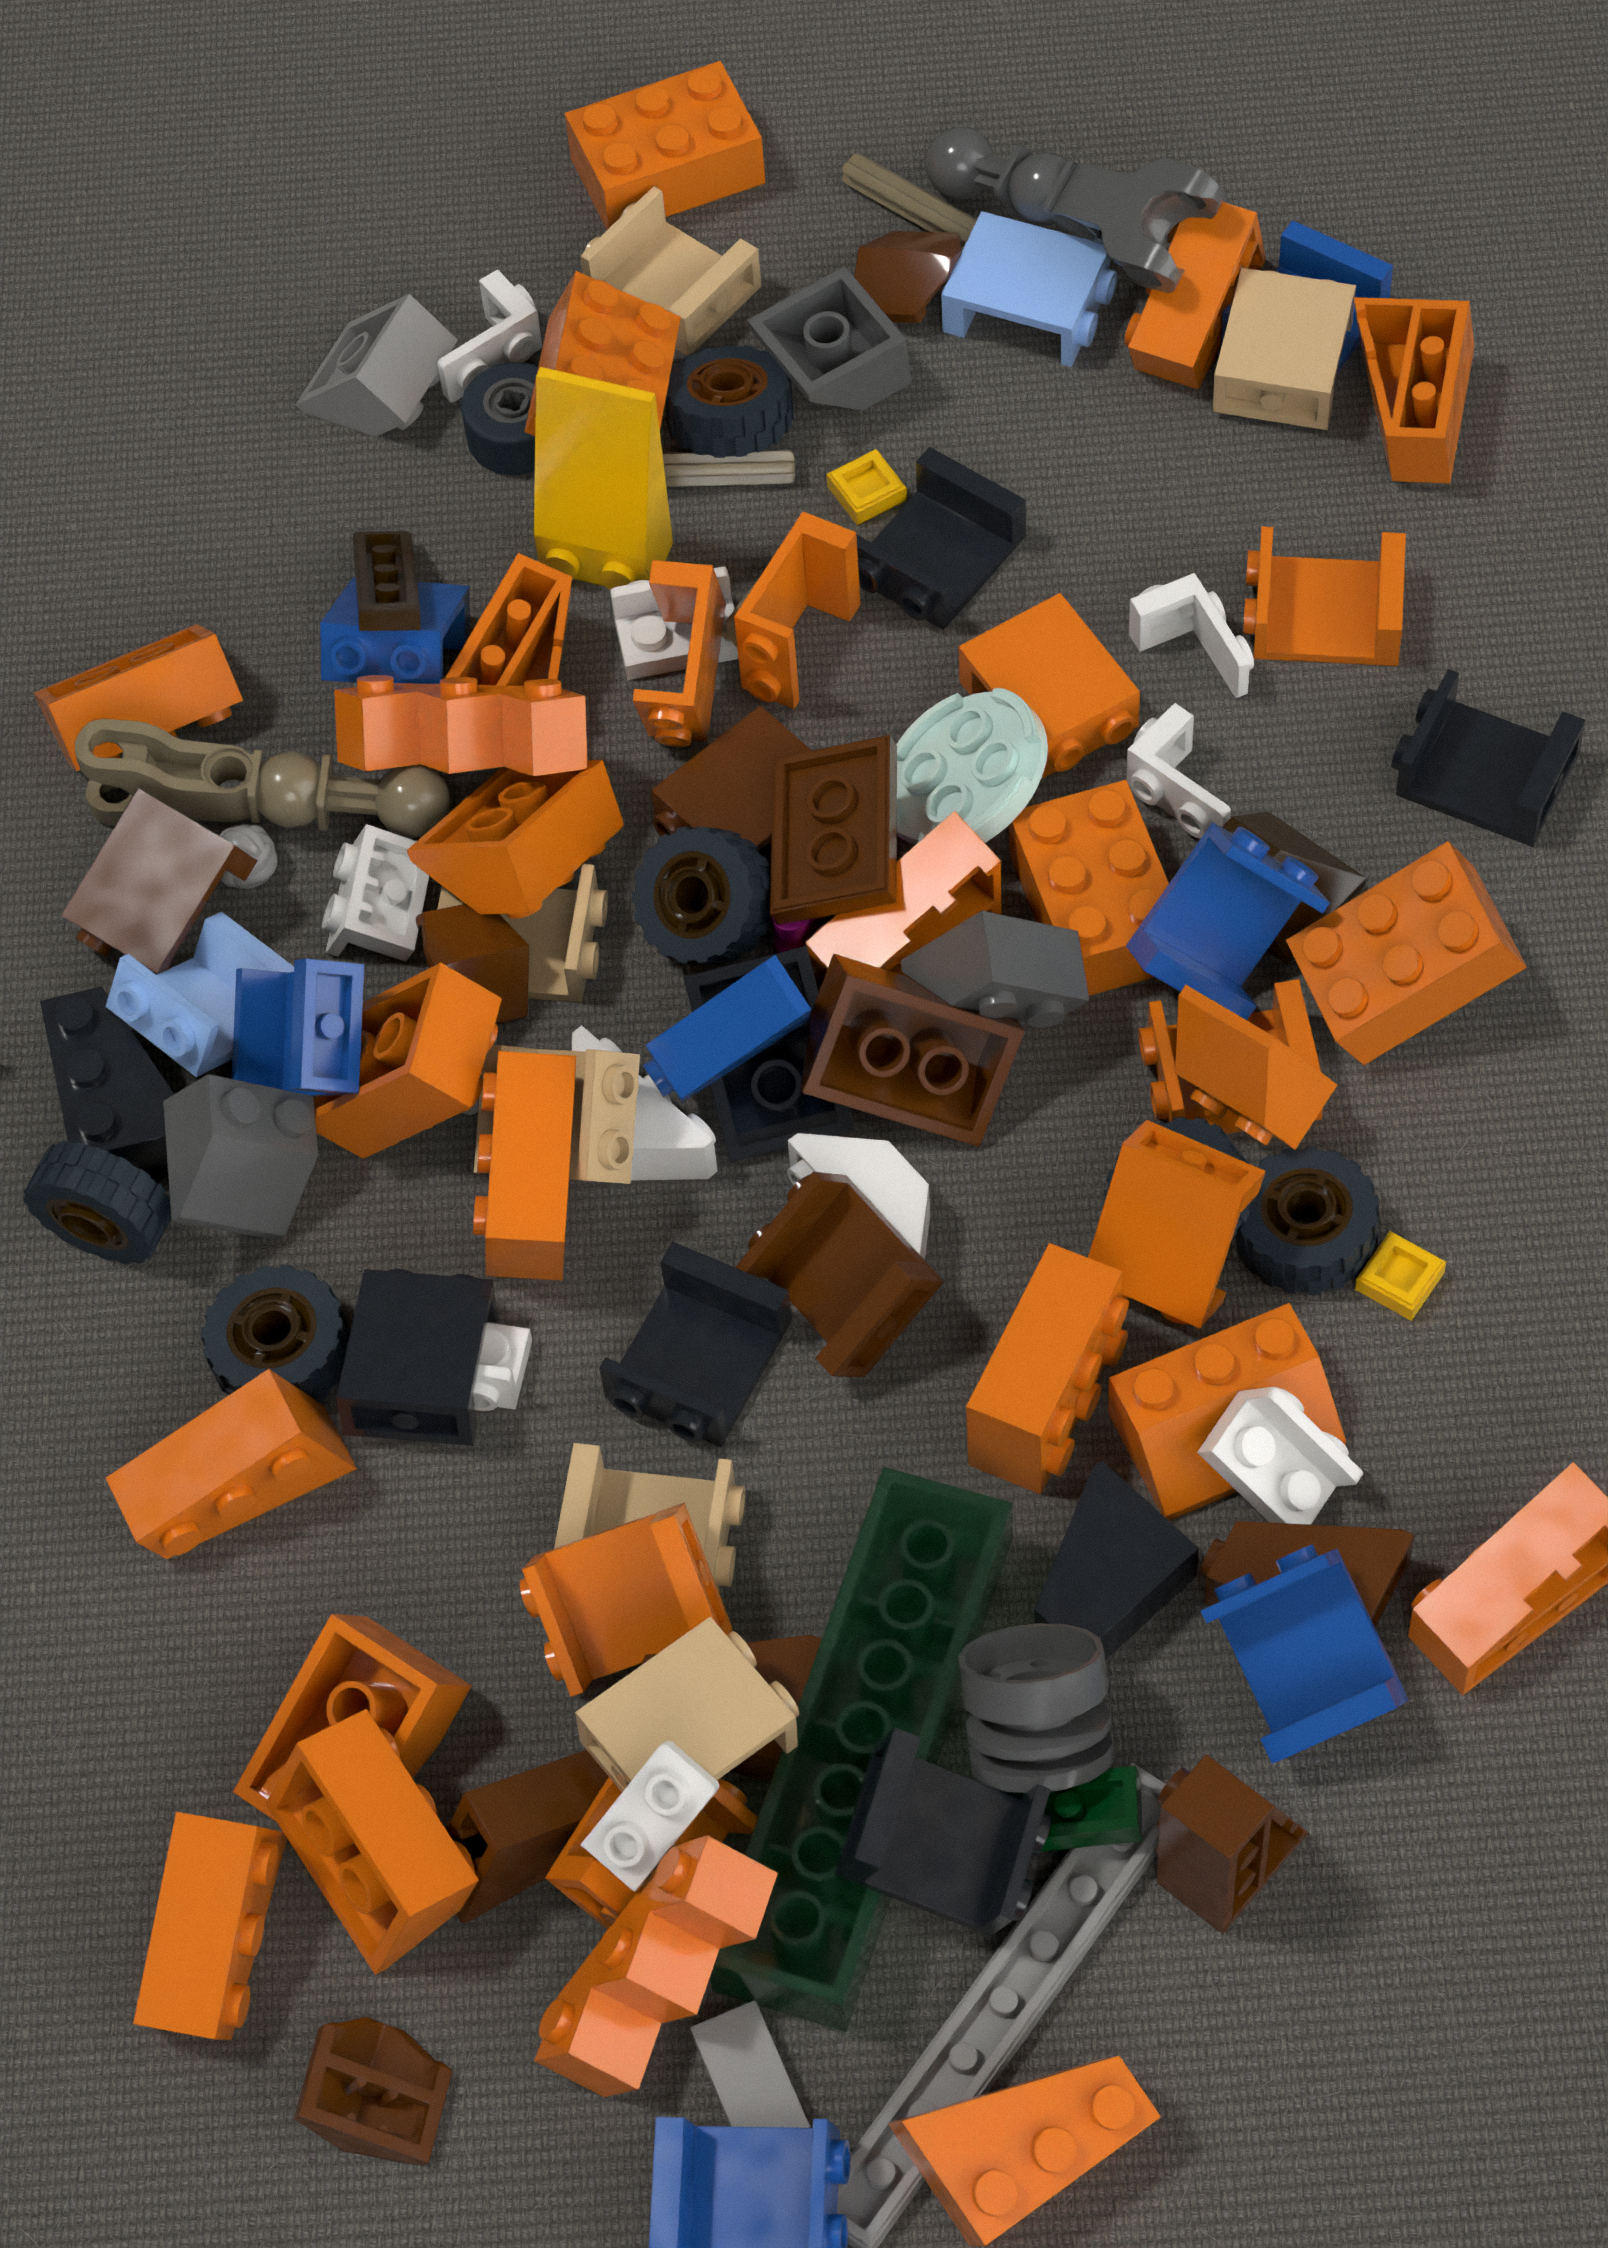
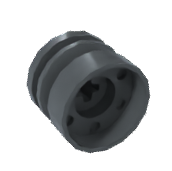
M1036 1623L1012 1626L990 1632L964 1647L958 1655L964 1707L965 1710L972 1714L966 1722V1732L970 1745L968 1748L970 1766L974 1778L982 1784L1006 1792L1027 1793L1037 1784L1049 1788L1050 1791H1058L1090 1782L1109 1769L1115 1759L1110 1732L1112 1727L1111 1716L1108 1706L1102 1702L1108 1692L1101 1638L1087 1629L1075 1626Z

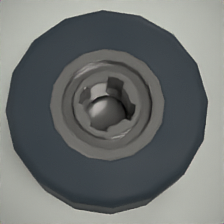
M509 362L492 366L476 375L464 390L460 408L469 452L481 466L497 474L519 476L535 472V436L524 432L538 367L533 364Z

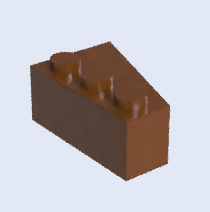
M1206 1754L1191 1772L1185 1767L1180 1768L1169 1779L1158 1797V1802L1162 1805L1160 1818L1156 1826L1159 1829V1844L1155 1850V1853L1158 1855L1157 1884L1223 1935L1309 1832Z

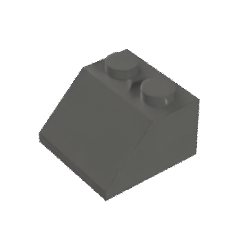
M845 266L747 320V325L751 332L809 402L864 411L912 384L907 339Z
M980 911L901 960L902 972L949 1005L979 1011V1014L985 1018L1010 1017L1026 1020L1032 1027H1050L1063 1022L1067 1013L1089 1001L1078 931Z
M207 1074L164 1100L171 1221L272 1240H279L285 1237L318 1157L313 1096Z

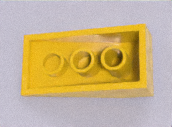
M539 368L536 375L534 540L538 562L572 576V579L605 586L611 590L614 587L628 585L638 580L649 581L652 560L666 561L673 545L655 393L549 368Z

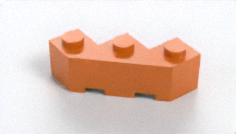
M369 675L358 677L357 687L334 689L337 762L362 771L421 764L448 774L506 767L531 776H540L587 769L585 695L561 689V681L536 679L524 682V686L477 685V679L470 677H452L440 680V684L394 683V677Z
M708 1835L672 1846L612 1926L607 1929L599 1943L566 1984L557 1999L546 2009L539 2025V2036L542 2038L534 2062L603 2097L639 2090L661 2024L697 2015L719 1949L756 1939L778 1873Z

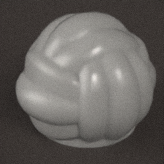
M244 824L227 828L219 835L257 860L256 865L245 882L225 871L220 880L226 886L239 889L255 888L265 883L276 870L278 859L275 844L261 826H248Z

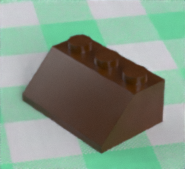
M834 953L811 1012L801 1091L804 1094L980 1147L1025 1030L1015 1018H985L979 1014V1011L951 1006L908 976Z

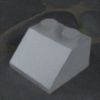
M407 294L348 322L295 405L304 413L374 437L397 427L400 430H404L421 414L424 404L420 400L427 389L440 381L437 366L438 360L452 351L458 339L415 298Z

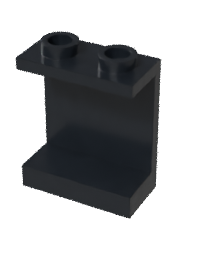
M929 447L916 461L917 492L872 542L856 534L859 586L867 592H877L900 605L912 618L917 620L925 619L940 629L945 630L1026 537V500Z
M1448 669L1437 691L1428 688L1424 693L1416 713L1415 722L1419 723L1414 735L1404 734L1396 747L1391 763V768L1399 771L1396 796L1533 847L1579 757L1585 719L1562 711L1550 736L1456 702L1459 673Z
M672 1241L660 1262L664 1288L621 1363L605 1357L599 1367L604 1395L613 1407L628 1416L639 1418L644 1414L665 1423L671 1432L686 1441L699 1443L701 1440L722 1447L792 1322L789 1290Z
M364 1269L336 1396L343 1435L473 1446L477 1429L473 1392L487 1322L497 1324L498 1321L493 1279H481L467 1274H456L453 1276L419 1274L404 1269H391L388 1271Z
M893 1728L873 1747L834 1875L988 1936L993 1935L1012 1920L1018 1921L1023 1915L1032 1893L1033 1882L1025 1878L1031 1855H1037L1041 1851L1051 1826V1816L1044 1813L1050 1789L1037 1784L1022 1797L1017 1798L915 1757L921 1737L898 1728Z

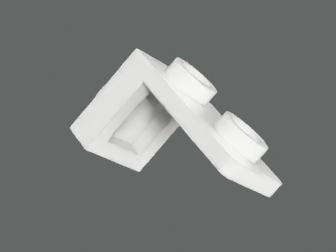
M498 269L479 280L485 318L493 327L443 356L437 362L443 395L451 403L463 397L465 388L476 375L495 365L509 362L523 363L533 353L543 347L538 313L531 296L520 284L513 286Z
M1195 573L1165 585L1151 586L1138 596L1130 599L1129 635L1139 652L1194 631L1235 698L1248 694L1249 670L1254 668L1251 649L1243 636H1234L1226 623V614L1221 600L1215 592H1206Z
M1174 703L1159 719H1149L1138 731L1134 743L1127 749V782L1140 800L1149 805H1158L1175 817L1186 832L1196 838H1201L1212 822L1222 827L1230 819L1231 809L1227 804L1175 769L1192 751L1194 716Z
M667 1740L656 1749L581 1843V1846L635 1892L645 1883L663 1856L672 1846H675V1842L717 1792L719 1783L676 1744Z

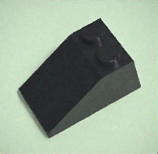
M807 946L683 977L691 1011H695L763 962L776 955L812 1012L819 992ZM810 1020L710 1084L730 1162L788 1148V1140L797 1133L837 1136L854 1131L847 1106L804 1094L801 1091Z

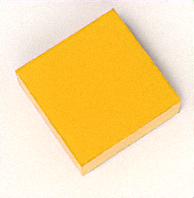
M877 449L826 474L827 487L856 525L907 501L906 486Z
M1389 1231L1357 1277L1355 1290L1412 1321L1445 1273L1446 1261Z

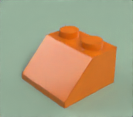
M1185 985L1178 996L1175 1073L1196 1088L1190 1099L1220 1119L1224 1117L1228 1109L1239 1115L1234 1126L1264 1146H1267L1272 1137H1275L1295 1150L1332 1095L1337 1084L1273 1035L1188 985Z

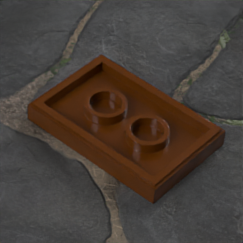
M886 735L774 758L770 915L777 925L896 903L897 745L892 737Z

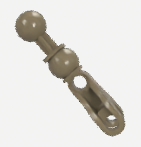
M99 719L89 722L82 728L75 741V754L80 770L90 779L86 788V800L89 810L97 821L109 826H116L138 788L191 820L230 823L240 822L251 817V822L260 823L262 814L273 824L285 828L306 826L317 818L319 830L327 831L330 812L334 811L378 815L381 822L391 833L409 839L421 838L449 813L452 804L451 792L445 780L435 769L421 764L392 768L383 774L381 780L334 775L332 755L323 754L321 765L312 756L297 751L276 753L264 761L263 750H254V754H249L243 748L233 745L182 740L146 722ZM111 742L117 744L123 750V757L99 758L92 751L97 745ZM227 780L242 781L240 785L234 788L219 787L221 783ZM113 788H121L130 793L128 798L120 803L112 804L103 799L105 793Z

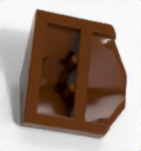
M892 231L859 247L854 278L892 322L919 323L927 313L925 306L952 273L955 264L962 254L961 247L963 242L959 233Z
M467 904L423 912L416 916L417 928H422L424 954L429 968L441 962L501 997L502 1001L495 1022L497 1025L518 1021L528 1016L529 945L500 914L480 915Z
M362 2017L339 2023L324 2024L319 2027L294 2120L343 2152L424 2166L429 2163L452 2071L443 2062H436L406 2031L372 2018Z

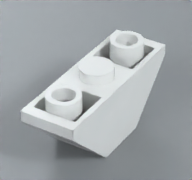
M582 1025L572 1033V1051L595 1049L622 1052L611 1040L602 1038L599 1041ZM639 1075L631 1180L709 1179L718 1171L714 1147L716 1138L710 1127L696 1114L690 1113L688 1116L683 1114L672 1104L669 1094L663 1097L649 1075H646L644 1078Z
M797 1133L788 1140L790 1168L787 1169V1174L793 1186L813 1171L847 1175L925 1260L930 1222L929 1184L889 1141Z

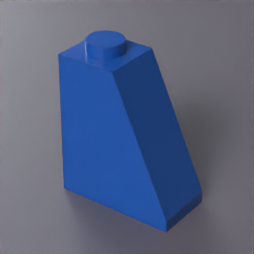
M774 955L646 1044L647 1051L653 1059L645 1063L643 1067L663 1097L674 1091L681 1103H683L810 1020L811 1008L777 956Z

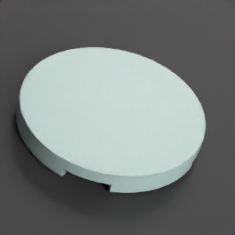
M998 687L994 688L992 692H982L966 697L956 693L928 709L906 730L896 744L897 836L906 845L913 848L951 813L956 811L985 843L1003 831L1022 812L1035 793L1042 778L1047 760L1048 743L1041 719L1021 697L1009 690Z

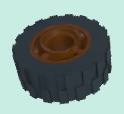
M722 345L720 348L712 349L710 347L702 349L701 352L694 355L689 354L683 358V361L679 364H674L671 368L665 400L669 434L672 439L678 441L679 446L684 449H691L695 454L702 456L706 454L712 455L714 458H725V456L743 457L752 452L759 453L764 451L771 444H777L781 441L783 435L789 433L792 427L794 410L791 379L768 351L756 350L751 346L733 347V345Z

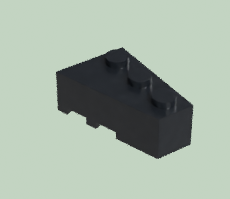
M100 986L40 1001L68 1143L79 1142L90 1147L104 1149L112 1155L122 1157L131 1162L130 1164L145 1171L153 1180L168 1177L163 1101L174 1095V1093L127 1023L106 1007L109 996L103 987Z

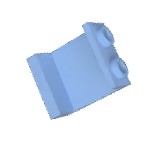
M981 211L962 250V254L941 294L942 330L944 333L964 338L976 312L1061 334V365L1072 367L1081 346L1089 347L1093 341L1098 324L1097 311L1100 304L1108 305L1116 288L1117 272L1110 270V256L1102 244Z
M219 912L204 920L194 957L156 975L130 954L120 957L106 1007L195 1077H198L232 1060L236 969L247 968L294 972V966L223 912Z

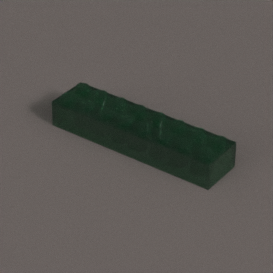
M882 1468L798 1704L800 1713L796 1717L798 1747L788 1754L782 1749L745 1856L777 1872L778 1875L756 1939L719 1949L710 1975L713 1992L746 2002L756 2000L759 2006L847 2032L891 1901V1897L834 1875L871 1753L876 1743L893 1728H898L921 1737L915 1757L937 1765L962 1691L958 1655L968 1643L980 1637L1013 1540L1012 1502L894 1469Z

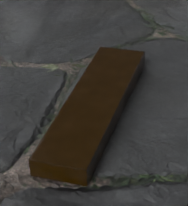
M367 531L353 534V560L359 631L420 630V604L412 533H409V531Z

